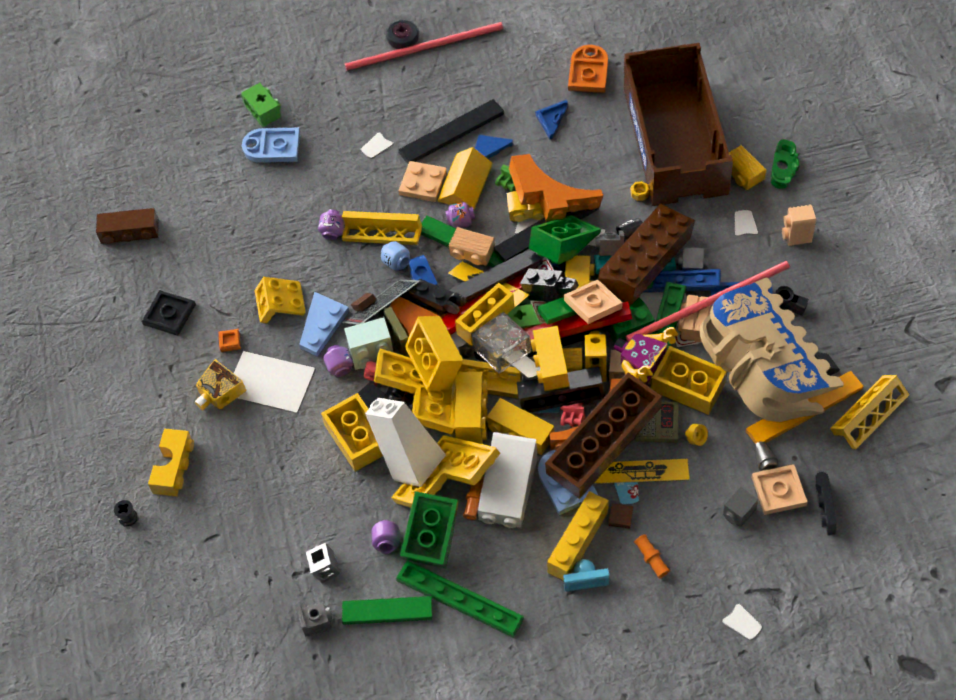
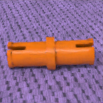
M483 476L479 482L470 486V490L466 494L467 502L463 517L468 520L477 519L484 482Z
M647 535L639 536L634 543L644 555V561L650 564L659 579L669 574L670 569L661 559V553L658 549L655 550Z

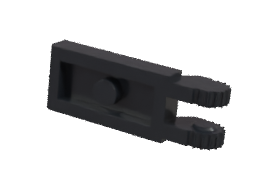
M420 278L419 282L409 291L410 298L443 312L447 311L456 315L460 311L457 305L464 306L467 301L459 293H453Z
M821 471L815 477L816 492L819 493L817 495L819 508L823 507L824 514H820L821 525L826 527L827 535H834L836 533V518L829 476L826 472Z

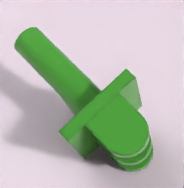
M503 164L501 174L496 179L495 185H501L503 189L508 188L510 192H513L516 189L509 166Z

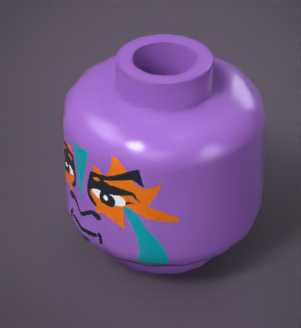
M466 202L450 205L448 211H446L448 225L454 228L469 227L472 225V219H475L473 207L469 208Z

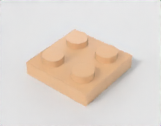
M410 161L399 188V195L436 202L447 173L446 168Z
M599 280L564 294V301L588 324L622 309V302Z
M794 464L752 473V480L764 515L807 506V499Z

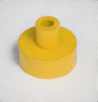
M692 424L685 431V436L690 444L701 446L707 440L708 431L702 424Z

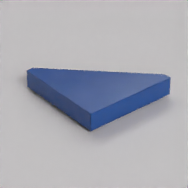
M567 100L535 111L538 121L550 140L553 139L568 107Z
M479 135L475 149L489 159L500 153L504 148L513 146V140Z

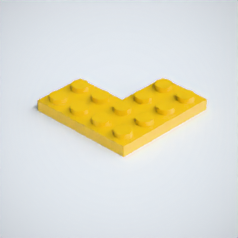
M380 348L377 355L374 382L413 393L412 413L424 427L452 435L455 429L457 375L449 390L426 391L410 357Z
M443 435L437 444L446 455L424 484L419 487L403 483L391 498L395 503L411 508L415 491L435 495L447 479L475 485L481 480L483 474L494 464L496 458L501 453L496 447Z

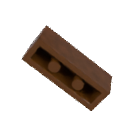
M155 208L97 214L96 234L101 244L158 238L159 219Z

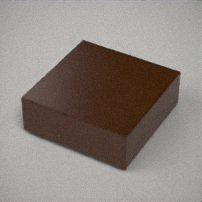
M366 293L353 302L351 306L356 311H363L377 299L374 294Z
M612 503L609 526L630 529L633 506Z

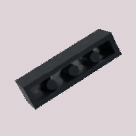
M599 367L567 372L570 386L549 391L544 390L543 383L539 384L538 378L517 382L521 409L531 413L604 399L605 394Z

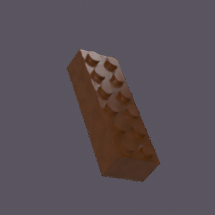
M660 203L600 269L598 280L617 298L624 302L628 301L632 305L691 238L695 220Z
M628 372L545 462L546 474L580 499L661 409L662 396Z

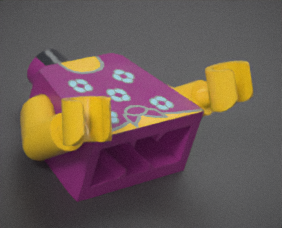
M669 327L664 333L634 334L629 343L619 338L615 343L614 350L622 353L620 365L625 374L629 372L647 384L667 352V342L670 344L676 342L674 336H678V332L675 328Z

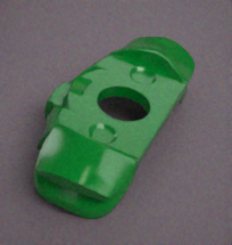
M781 139L776 146L771 170V184L778 189L786 188L800 167L796 145L794 142L786 139ZM784 162L787 165V169H780L777 163Z

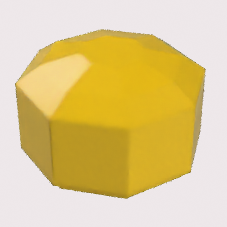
M643 181L635 182L630 187L631 197L637 201L646 200L650 193L648 184Z

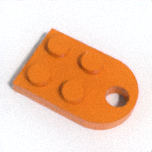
M584 45L573 52L568 91L605 93L608 55L603 48L596 45ZM589 52L594 53V55L588 56L586 54Z

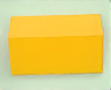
M473 147L457 153L438 197V202L448 205L466 202L469 208L473 207V210H475L493 163Z

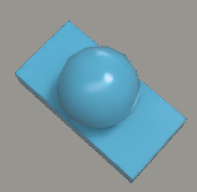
M588 559L579 560L574 566V573L563 575L565 591L609 585L608 568L596 570L593 562Z

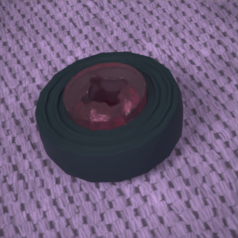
M398 20L389 25L386 37L388 43L393 48L402 49L416 44L419 31L413 22Z

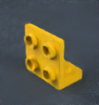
M263 277L255 289L260 323H268L272 316L275 315V312L302 316L306 313L299 281Z

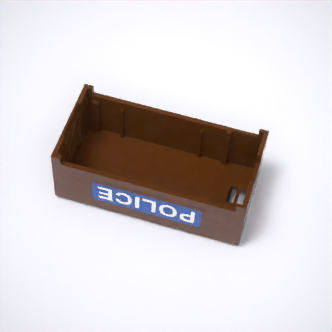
M700 42L624 53V93L646 182L650 190L649 195L652 206H658L660 203L663 205L678 203L680 197L703 194V199L729 195L733 159L732 155H729L702 60Z

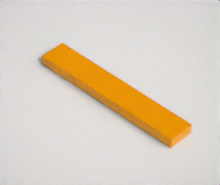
M849 371L839 377L843 382V387L808 398V401L819 403L825 411L863 390V384L852 371ZM816 415L782 422L762 419L747 427L746 433L755 444L762 441L767 443Z

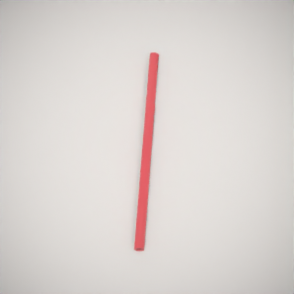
M500 22L345 64V68L348 71L502 30L503 25Z
M785 261L639 329L627 335L626 340L629 343L634 334L648 335L714 304L721 295L783 272L790 268L789 263Z

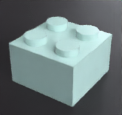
M384 318L344 328L355 370L365 369L366 363L369 361L377 362L380 348L393 352L390 334Z

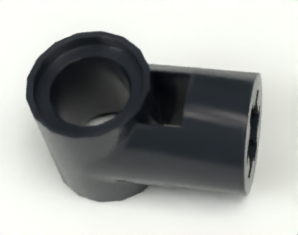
M788 286L777 288L775 294L786 299L783 300L779 307L782 310H790L803 316L809 299L794 294L793 290Z

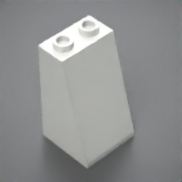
M378 398L370 405L365 415L390 474L396 482L421 487L446 454L404 402Z
M494 432L491 446L496 447L501 454L485 472L478 506L479 520L486 524L497 523L503 524L508 528H521L537 464L536 439Z

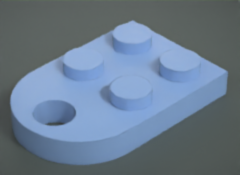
M300 128L255 129L249 132L242 141L244 155L253 162H298ZM249 144H256L254 147H247Z
M552 450L541 458L538 465V475L556 511L561 515L579 507L589 491L597 495L598 493L592 485L579 499L546 474L545 462L556 451Z

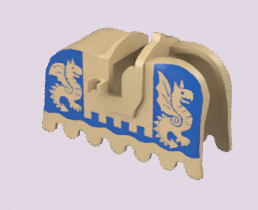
M766 277L721 295L712 305L710 315L702 322L700 337L715 365L720 366L727 372H731L729 382L734 390H738L747 407L757 416L776 422L823 414L824 408L819 403L809 402L808 398L843 387V382L839 377L827 375L826 371L830 368L829 362L824 359L815 358L814 355L818 352V347L814 343L803 341L802 338L806 336V330L801 326H793L791 324L795 318L794 313L790 310H782L779 306L783 303V298L778 294L768 292L772 286L771 281Z

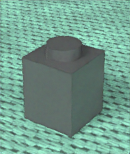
M740 487L724 505L723 515L728 522L741 527L757 509L758 499Z

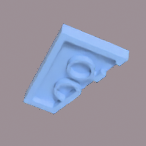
M314 292L300 340V348L318 356L348 314L349 307Z

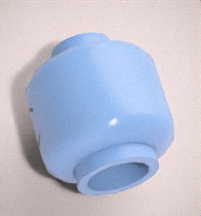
M396 241L383 246L381 260L385 265L395 271L402 270L408 266L410 252L406 247Z

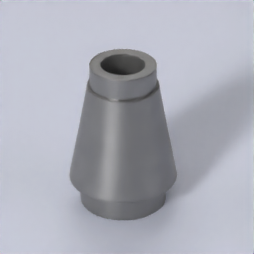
M763 441L756 443L754 450L758 469L765 471L778 468L779 461L766 443Z

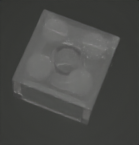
M505 312L471 333L473 349L498 373H501L531 352L530 336Z

